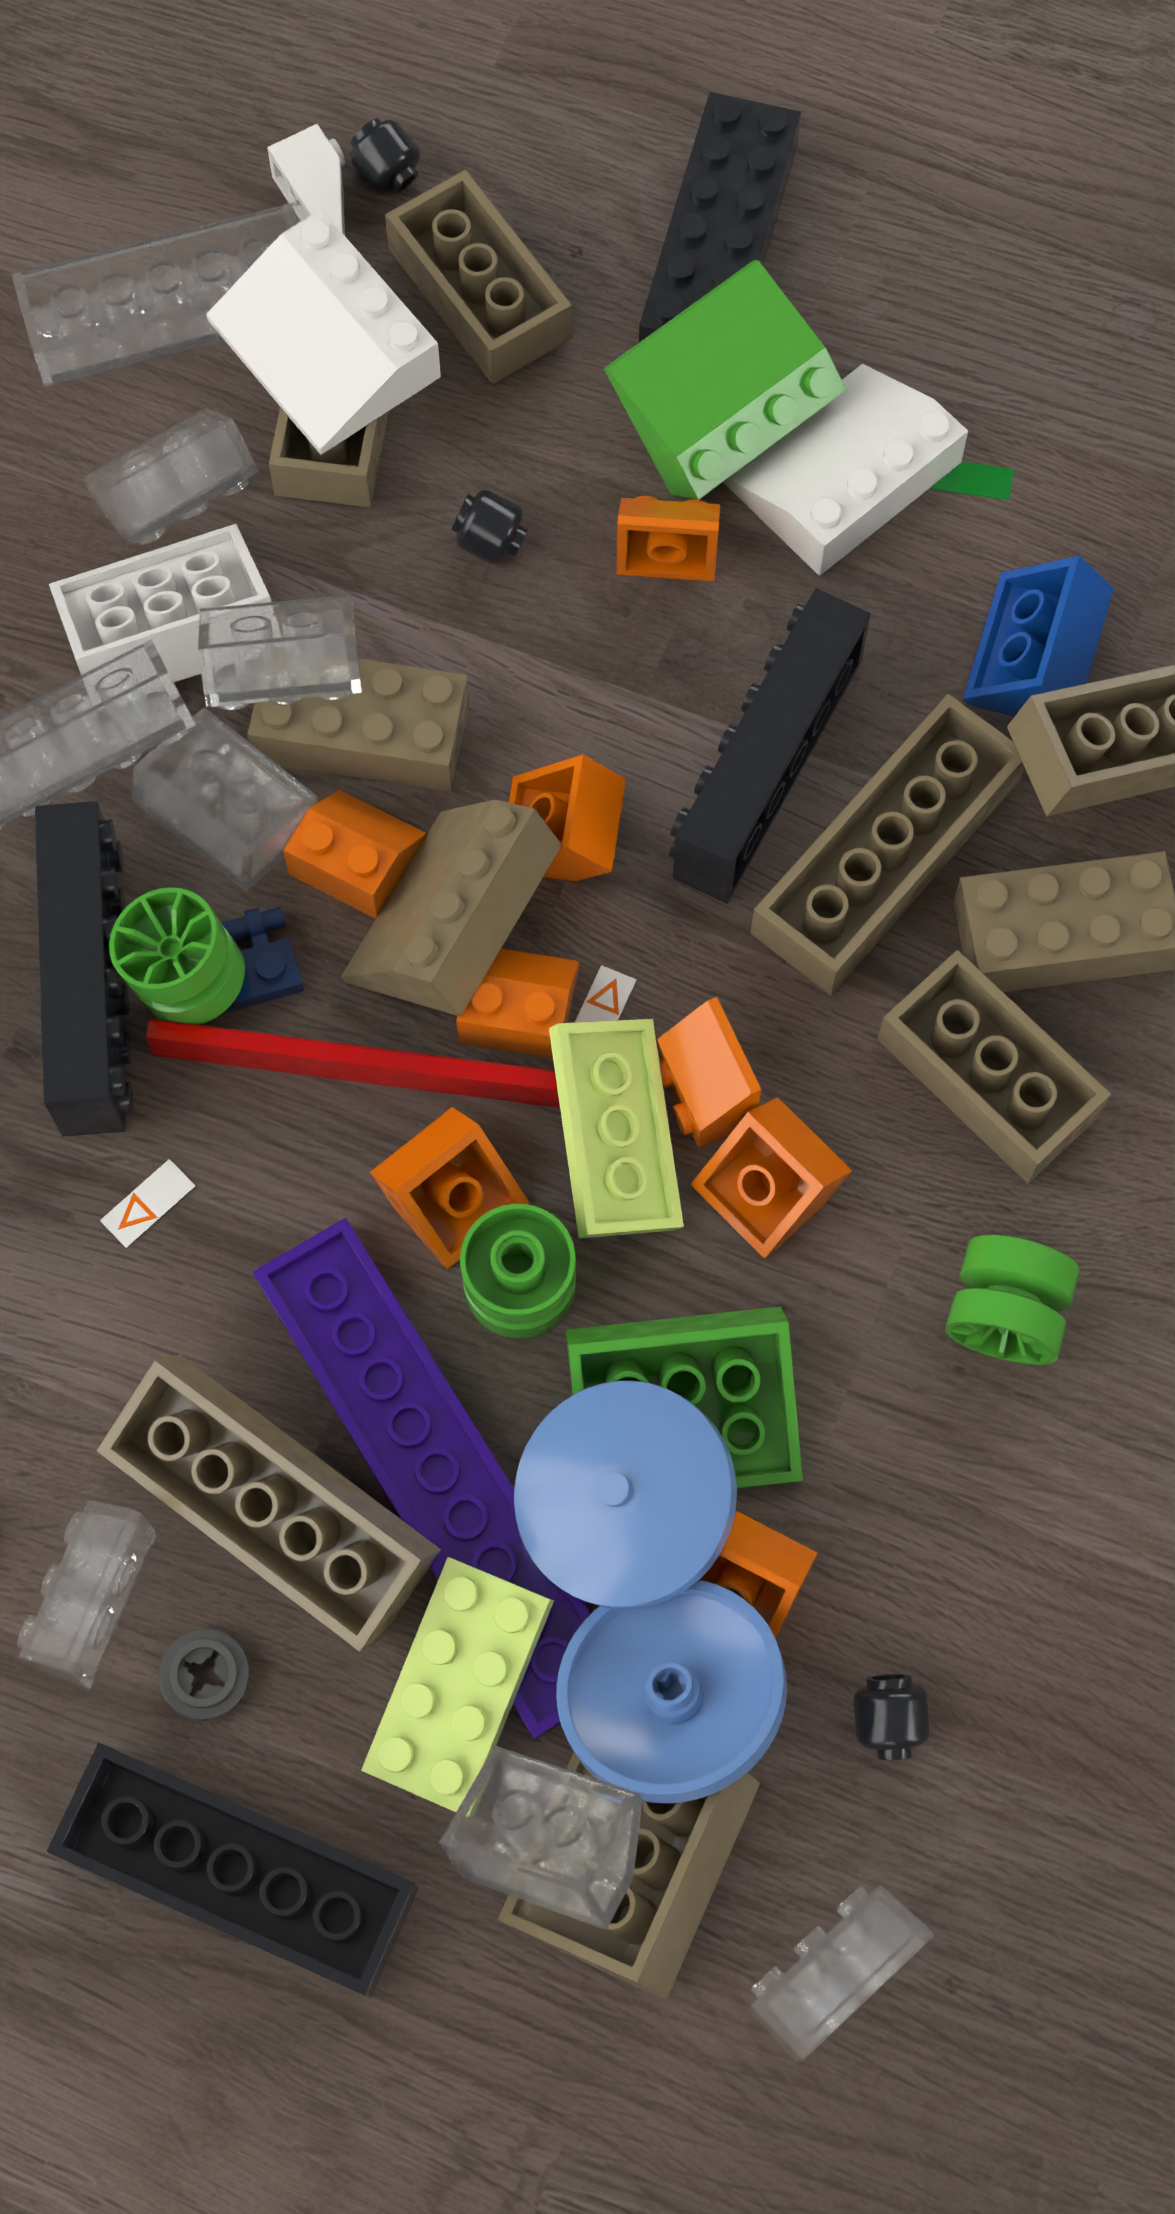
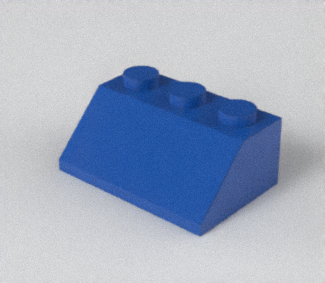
M1080 556L1001 572L963 700L973 706L1015 717L1032 695L1086 684L1114 588Z

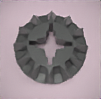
M213 1629L193 1630L177 1638L164 1653L159 1667V1685L167 1703L180 1715L201 1721L227 1715L244 1698L250 1676L248 1661L241 1646L229 1635ZM217 1653L213 1671L225 1685L222 1688L217 1684L215 1686L205 1684L201 1691L197 1690L195 1696L192 1697L195 1692L196 1679L190 1673L191 1671L184 1667L185 1663L193 1667L195 1664L199 1667H204L209 1660H213Z

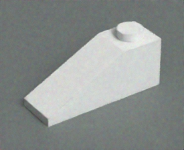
M315 124L267 147L272 178L299 220L302 221L322 209L345 236L344 189L341 167L345 165V158L337 141L334 138L328 140L319 125Z

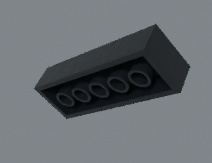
M709 92L639 324V342L753 260H759L762 266H764L798 147L801 111Z
M815 588L806 605L801 602L796 605L787 625V630L790 631L784 645L776 642L771 649L764 666V670L768 673L761 686L753 683L749 688L741 706V711L745 712L738 726L730 724L725 730L718 746V752L721 753L718 762L714 768L709 765L704 768L694 789V793L698 797L692 808L683 807L673 823L670 835L675 837V840L671 846L669 857L674 859V879L728 904L862 662L871 613Z
M98 801L35 806L44 1104L62 1137L125 1132V1114L133 1113L132 1086L130 1081L125 1082L123 1064L131 1063V1043L129 1033H123L121 1015H129V995L126 983L121 984V975L115 969L109 951V941L113 926L125 909L123 889L117 888L116 872H123L124 868L122 845L120 841L115 839L113 820L104 819Z
M99 1742L46 1851L370 1999L419 1889L415 1883Z

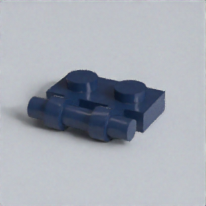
M257 907L244 911V917L222 923L234 941L251 936L254 945L253 948L241 951L245 963L243 985L235 1001L222 1014L304 991L290 939L285 938L269 943L266 932L286 927L280 907L262 912Z

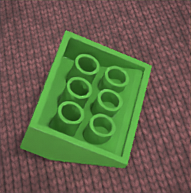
M753 260L603 368L670 494L697 500L846 391L827 349L759 260Z
M781 1306L566 1329L572 1396L587 1388L614 1381H637L663 1387L680 1395L699 1408L718 1429L732 1458L737 1488L803 1481L789 1322Z

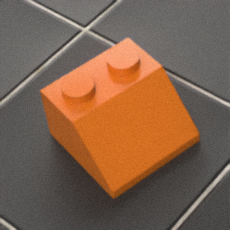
M651 496L621 498L617 522L616 575L714 582L720 504H708L697 499H690L684 502L664 501Z
M584 754L525 772L512 778L508 803L536 809L562 844L544 875L546 878L580 881L612 872L626 779Z
M339 789L308 809L284 847L283 853L290 876L376 919L427 833Z
M501 948L462 1016H457L456 1023L459 1043L553 1059L549 1028L557 1023L569 1022L579 961Z
M717 997L707 1000L657 1039L663 1090L670 1087L677 1102V1105L672 1106L677 1125L684 1136L692 1134L698 1148L729 1136L748 1111L759 1107L762 1089Z
M777 1097L746 1113L690 1185L765 1259L826 1204L852 1170Z
M453 1107L370 1171V1174L396 1212L447 1269L460 1260L464 1238L471 1226L482 1215L503 1205L529 1204L528 1199L480 1125Z
M735 1511L732 1529L726 1544L716 1561L699 1580L719 1585L742 1597L763 1617L776 1639L818 1552Z

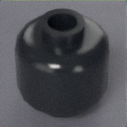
M375 118L366 123L352 138L351 145L354 148L351 153V162L374 190L384 192L394 187L397 192H400L407 188L418 176L415 167L420 159V149L398 122L394 120L381 122L379 118Z
M481 490L475 497L468 494L451 528L452 531L457 533L456 543L458 547L492 564L500 562L506 552L516 556L528 529L520 526L523 516L521 507L489 490Z
M884 1674L867 1677V1686L860 1688L854 1695L857 1741L866 1748L877 1750L879 1760L911 1758V1748L924 1744L929 1738L930 1728L926 1690L912 1683L911 1675Z

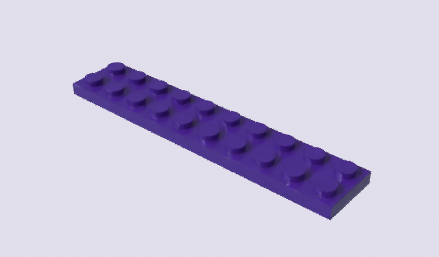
M344 1218L253 1271L254 1277L399 1518L441 1549L430 1565V1569L437 1581L447 1557H450L554 1600L513 1702L515 1710L535 1741L561 1725L556 1700L559 1668L569 1642L591 1613L583 1600L570 1595L556 1586L540 1571L531 1559L519 1533L515 1516L514 1489L347 1218Z

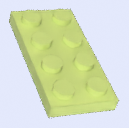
M653 1019L557 1023L550 1027L549 1033L578 1237L591 1238L673 1231L684 1227Z
M447 1557L361 1771L463 1816L469 1815L554 1600Z

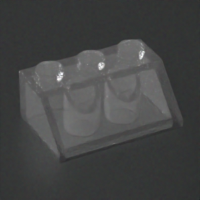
M204 407L81 477V480L122 538L132 544L136 542L147 544L161 537L166 532L164 526L178 518L188 520L204 512L208 507L206 502L222 493L223 496H229L244 489L249 484L247 478L259 472V469L233 418Z
M352 595L200 609L198 654L206 707L219 706V708L224 710H237L244 708L249 703L270 701L275 705H289L297 702L300 698L321 696L326 700H341L349 697L351 693H362Z
M205 707L133 766L132 802L245 892L282 860L284 856L283 849L308 809L318 803L317 795Z
M88 1500L82 1513L76 1511L73 1514L64 1535V1542L68 1546L60 1564L53 1563L44 1577L41 1594L45 1598L36 1617L30 1615L26 1619L18 1637L17 1646L22 1648L18 1658L28 1666L90 1690L157 1536L156 1531L141 1512L131 1508Z
M494 1746L440 1839L439 1844L462 1878L606 1930L633 1880L643 1799L639 1793Z
M878 1885L869 1894L862 1886L856 1889L836 1908V1911L843 1917L841 1921L827 1934L818 1925L793 1949L800 1959L783 1974L775 1965L750 1989L758 1999L748 2007L749 2010L794 2062L803 2061L935 1936L924 1923L881 1885Z

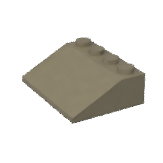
M490 800L441 811L340 978L350 985L461 1017L562 844L534 808L500 800Z
M573 1752L497 1920L618 1979L667 2000L760 1782L746 1773L725 1789L697 1800L680 1803H652L637 1800L610 1789L597 1780L579 1761L575 1752Z

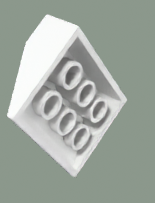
M322 209L283 232L206 314L210 324L321 455L441 377L437 341Z
M864 364L842 379L846 388L845 392L723 481L819 576L959 465L962 461L968 430L935 399Z
M237 524L49 584L93 709L104 705H116L125 701L128 697L153 689H165L177 681L198 674L214 673L223 666L247 658L262 657L266 655L268 645L284 647L270 595Z

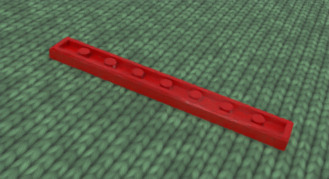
M156 1019L149 1020L146 1040L153 1056L560 1108L554 1070Z

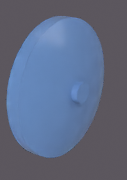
M614 1381L599 1384L574 1394L553 1409L539 1424L524 1449L519 1462L514 1488V1507L519 1533L526 1550L540 1571L556 1586L576 1598L595 1605L617 1609H636L662 1603L679 1595L696 1583L710 1569L726 1544L732 1529L737 1502V1483L732 1458L724 1439L711 1420L699 1408L680 1395L654 1384L637 1381Z
M698 1580L679 1595L652 1606L636 1609H617L599 1606L575 1632L563 1655L557 1679L556 1700L561 1726L570 1746L579 1761L597 1780L610 1789L637 1800L652 1803H680L697 1800L725 1789L749 1772L762 1758L774 1740L782 1722L786 1706L787 1677L777 1641L770 1627L756 1609L734 1592L719 1585Z

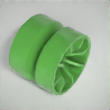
M161 888L150 891L131 902L122 911L113 926L109 941L112 963L129 987L157 1019L201 1025L221 1015L238 996L245 976V963L241 950L208 903L196 893L182 888Z
M508 1204L488 1211L471 1226L462 1243L460 1267L465 1298L474 1317L490 1331L504 1337L518 1339L541 1335L560 1323L568 1313L576 1291L575 1248L568 1230L560 1220L548 1211L533 1205Z
M1001 1235L974 1237L968 1242L959 1275L961 1282L969 1289H963L954 1294L945 1331L951 1339L960 1345L986 1356L1029 1365L1054 1363L1058 1360L1067 1325L1066 1320L1058 1312L1071 1307L1080 1268L1074 1260L1065 1254L1036 1242Z

